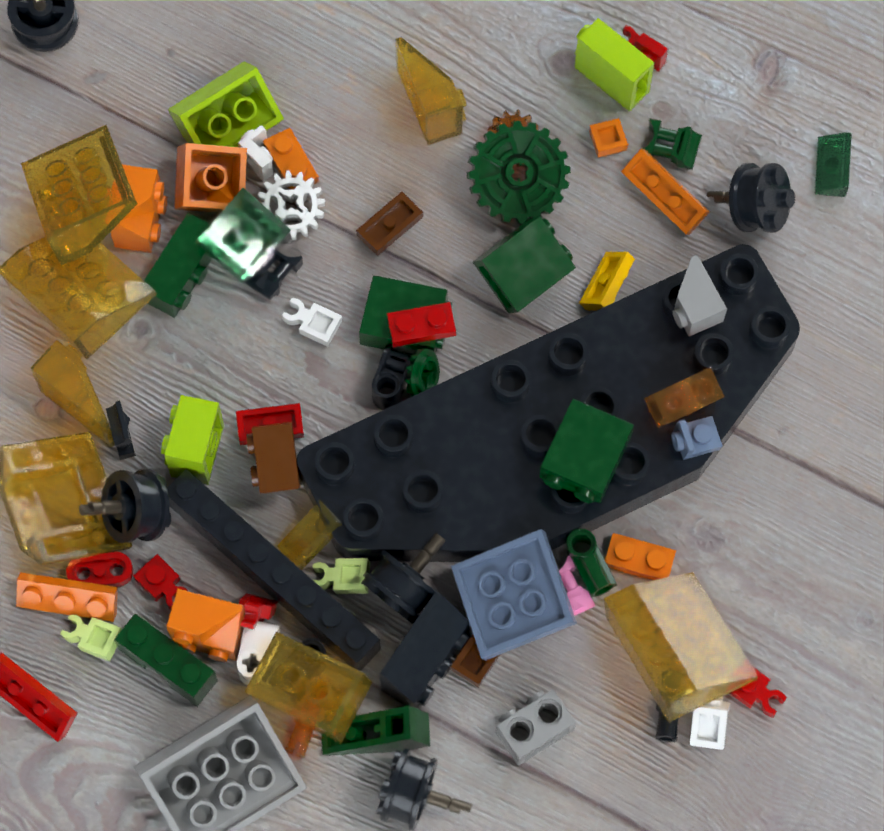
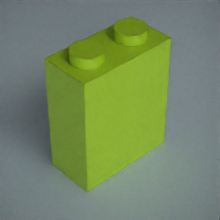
M599 18L591 25L586 24L579 31L576 37L575 68L630 112L650 92L654 62Z

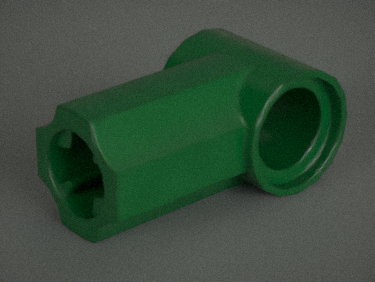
M577 529L571 532L567 538V554L571 557L591 598L599 597L609 592L617 583L596 544L595 536L587 529ZM579 542H585L591 547L585 553H578L573 549L574 545Z

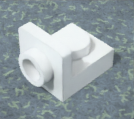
M261 125L255 130L247 131L241 137L238 146L240 148H247L246 164L264 182L273 175V157L263 146V140L267 139L266 129Z
M704 695L703 698H697L693 709L690 745L724 750L730 702L723 701V698L717 695Z

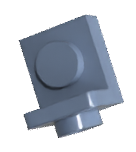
M712 416L686 423L685 419L680 420L674 427V432L671 433L673 446L676 451L681 452L683 460L718 451L722 448Z

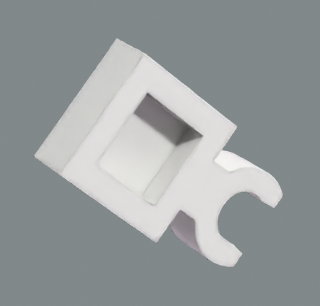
M291 298L290 306L297 309L298 312L295 315L283 312V321L289 325L300 324L299 333L328 347L342 322V316L316 303H313L310 310H308L299 299Z

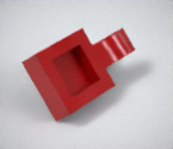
M627 25L623 27L622 34L629 38L627 41L654 62L653 69L659 72L666 64L668 48L645 33H642L640 36L632 27Z
M246 593L239 601V604L243 605L245 616L240 626L254 630L258 621L270 620L276 613L278 601Z

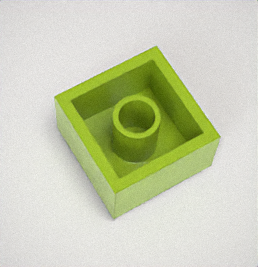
M181 395L178 405H173L170 412L169 423L173 424L170 435H165L162 441L161 454L165 456L164 464L168 466L171 477L177 478L187 469L203 484L209 485L224 429L219 402Z

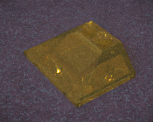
M90 432L14 443L0 447V494L19 548L23 553L40 565H47L94 556L100 553L131 549L133 546L131 542L119 543L109 535L104 525L102 514L82 516L79 512V505L101 501L103 487L107 480Z

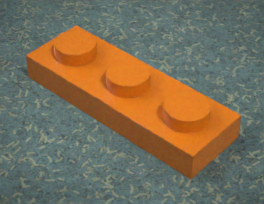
M641 148L621 171L686 235H690L710 213L645 149Z
M20 572L17 578L16 607L65 615H77L85 618L94 617L114 622L117 615L118 587Z

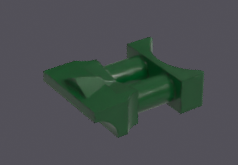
M649 119V128L654 137L651 143L643 149L652 157L668 158L677 167L693 170L702 134L696 133L688 126L678 128V131L662 128L661 121ZM659 139L663 141L673 142L674 145L672 147L657 143Z

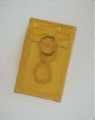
M402 37L396 38V69L427 145L461 135L463 122L466 121L463 107H466V100L461 89L456 90L453 80Z
M56 340L30 367L40 392L112 448L115 445L112 432L86 372L87 367L82 363V354L71 344L65 347Z
M276 632L245 693L342 743L373 682L363 672Z

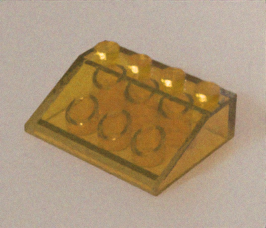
M107 125L21 163L45 237L61 266L91 253L138 204Z
M78 222L21 247L0 266V275L7 285L86 359L90 358L157 295L147 283Z
M693 572L632 584L604 598L605 615L609 624L668 722L758 679L755 670Z

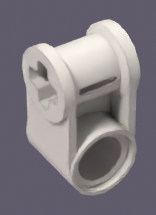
M258 621L254 630L243 628L237 668L240 681L244 685L258 687L266 681L272 657L277 648L280 625ZM252 664H258V667L254 668L253 672L247 671V668H251Z

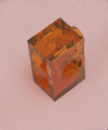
M710 367L644 399L659 428L725 396Z

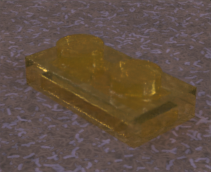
M321 500L319 503L322 513L329 520L330 524L327 526L316 504L277 545L278 549L301 570L333 538L332 531L342 525Z

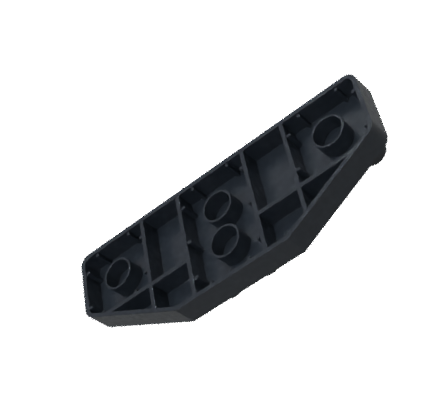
M740 244L702 261L727 311L723 322L701 332L688 336L685 328H680L673 316L677 296L687 271L685 269L302 448L297 455L299 478L336 551L344 558H368L369 561H381L383 559L381 552L384 549L398 561L412 562L420 551L424 550V546L432 536L437 533L446 541L429 562H462L540 529L545 531L551 550L566 544L568 536L574 530L587 529L591 532L699 480L720 450L683 460L681 452L675 450L671 438V433L674 432L673 429L677 422L685 419L686 423L712 416L723 447L791 355L800 332V324L796 315L757 250L750 245ZM572 399L634 424L630 441L600 504L594 501L592 503L583 502L576 498L573 492L564 488L561 490L553 489L547 486L543 479L539 478L540 467Z

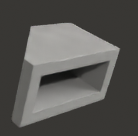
M698 255L691 257L673 310V316L677 325L680 328L684 327L688 336L723 322L727 311L723 300Z

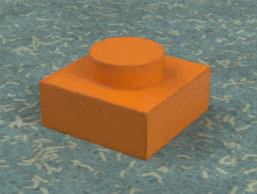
M619 118L589 126V133L597 157L627 151L628 143Z

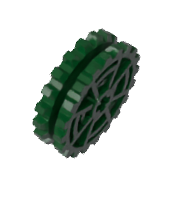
M513 121L509 128L503 123L496 126V133H493L491 130L483 135L484 143L477 142L473 148L477 153L468 159V163L472 165V171L466 173L467 179L473 180V185L469 190L471 194L478 195L479 199L476 203L479 207L487 206L489 208L487 212L489 216L495 217L499 214L501 215L502 222L510 223L511 219L515 218L516 224H522L526 222L527 217L541 216V212L550 214L554 211L552 204L554 202H562L564 197L561 195V190L568 189L570 182L565 180V175L571 173V168L564 164V160L568 157L567 152L560 151L558 148L561 141L558 138L551 139L548 137L550 130L542 128L539 131L536 129V123L533 122L527 123L524 127L521 121ZM517 164V167L523 166L525 168V171L522 173L524 176L522 181H520V178L514 180L511 176L514 173L512 167Z

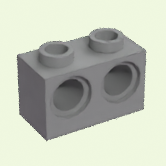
M554 690L546 694L543 691L536 693L527 700L528 706L518 712L512 709L498 719L500 723L496 727V734L518 766L575 729V720ZM546 709L552 710L557 715V719L554 722L546 723L539 718L538 714ZM517 727H521L527 730L529 737L526 740L517 741L512 738L510 732Z

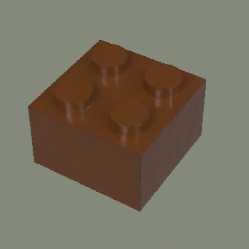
M292 421L253 426L252 433L246 435L248 453L255 454L256 466H251L250 468L253 487H259L260 494L300 489Z

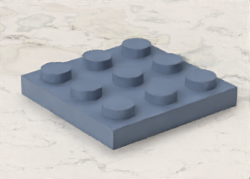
M542 529L451 566L481 659L488 660L577 624L547 535Z

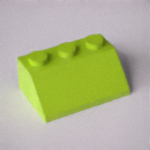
M245 61L168 108L181 135L187 143L239 147L238 142L247 131L255 130L261 125L267 131L284 120L258 68Z

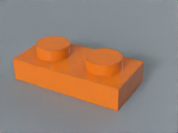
M291 128L263 140V146L273 157L272 162L282 179L285 178L286 171H290L292 178H296L298 173L302 172L303 181L306 182L312 177L314 184L319 182L318 174ZM288 186L287 188H288V190H293V189H295L296 187H295V186Z
M613 533L605 562L610 569L667 584L676 550Z

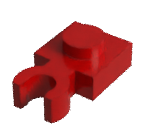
M158 554L133 575L134 580L156 602L165 596L170 611L172 610L177 590L188 591L182 586H175L181 580L180 576Z
M744 660L723 688V690L750 709L755 702H758L763 713L771 718H774L777 711L770 707L769 700L776 699L784 704L787 699L783 692L766 688L771 679Z

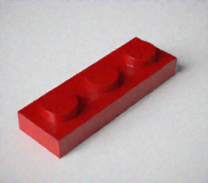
M0 653V696L57 742L65 738L78 713L5 654Z

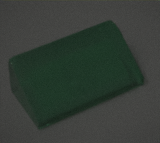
M844 132L818 137L814 194L846 197L849 188L852 133Z

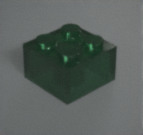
M242 188L202 232L195 243L243 284L255 274L291 229L246 189Z

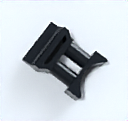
M270 237L264 245L266 253L258 263L255 262L248 265L238 277L239 280L269 300L275 295L278 296L280 294L281 282L291 270L297 272L303 265L302 256L288 257L281 254L275 247L273 237ZM276 260L281 262L273 273L267 271Z
M116 401L113 406L106 408L115 447H117L120 460L134 457L136 454L128 428L130 418L124 413L121 402Z

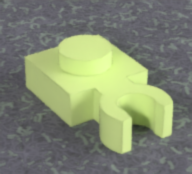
M336 558L335 567L331 568L322 562L314 563L312 567L317 573L323 572L325 575L321 580L313 581L324 590L333 585V590L336 594H368V588L361 582L365 578L363 574L365 572L370 573L371 563L368 558Z
M69 615L68 619L72 624L77 625V628L73 632L62 630L60 634L70 643L79 642L77 647L81 651L110 662L117 648L114 639L122 628L94 617L86 625L79 616Z

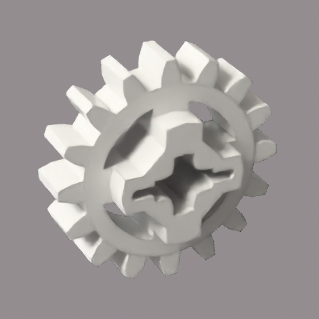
M286 171L284 179L275 174V183L273 185L269 182L264 183L267 193L259 192L258 198L264 202L257 205L258 212H265L260 217L261 223L270 222L268 232L272 233L278 229L280 239H283L286 233H290L292 240H296L297 232H301L307 237V228L309 226L314 229L318 228L315 218L322 219L324 217V212L318 209L325 206V199H317L322 194L321 187L313 189L314 179L311 177L306 182L303 181L302 172H299L296 178H292L290 171ZM288 186H295V187H296V188L293 189V190H284V189H283L284 187H288ZM308 196L312 200L311 212L304 207V202ZM272 199L278 204V209L275 211L274 216L270 210ZM296 201L297 209L289 208L286 210L285 202L293 203ZM288 221H299V222H300V223L295 224V225H287V224H286Z

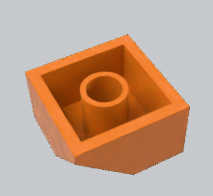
M185 143L177 147L174 210L201 212L245 211L247 148Z
M120 164L107 218L114 247L151 253L154 242H159L161 224H158L160 214L164 215L166 213L168 197L164 196V182H160L158 170Z
M178 589L166 627L171 640L191 654L199 651L207 653L210 659L218 662H227L228 659L237 661L244 628L240 625L244 619L245 611L243 605Z

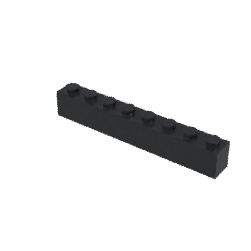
M187 469L167 487L170 507L272 598L278 601L281 606L357 673L381 650L380 639Z

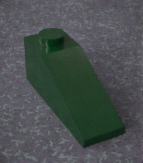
M403 706L322 721V755L396 752V750L403 751L405 748L412 750L429 747V713L411 706Z

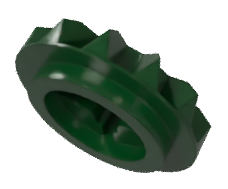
M417 349L415 355L409 358L410 365L406 367L407 376L404 379L408 383L406 390L412 396L436 386L440 375L439 362L435 352L431 349Z

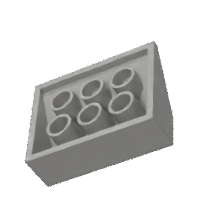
M251 696L243 699L134 767L172 831H240L307 788L258 702Z

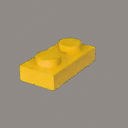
M605 252L579 304L585 310L597 311L614 303L615 297L623 281L628 276L635 258L629 252Z

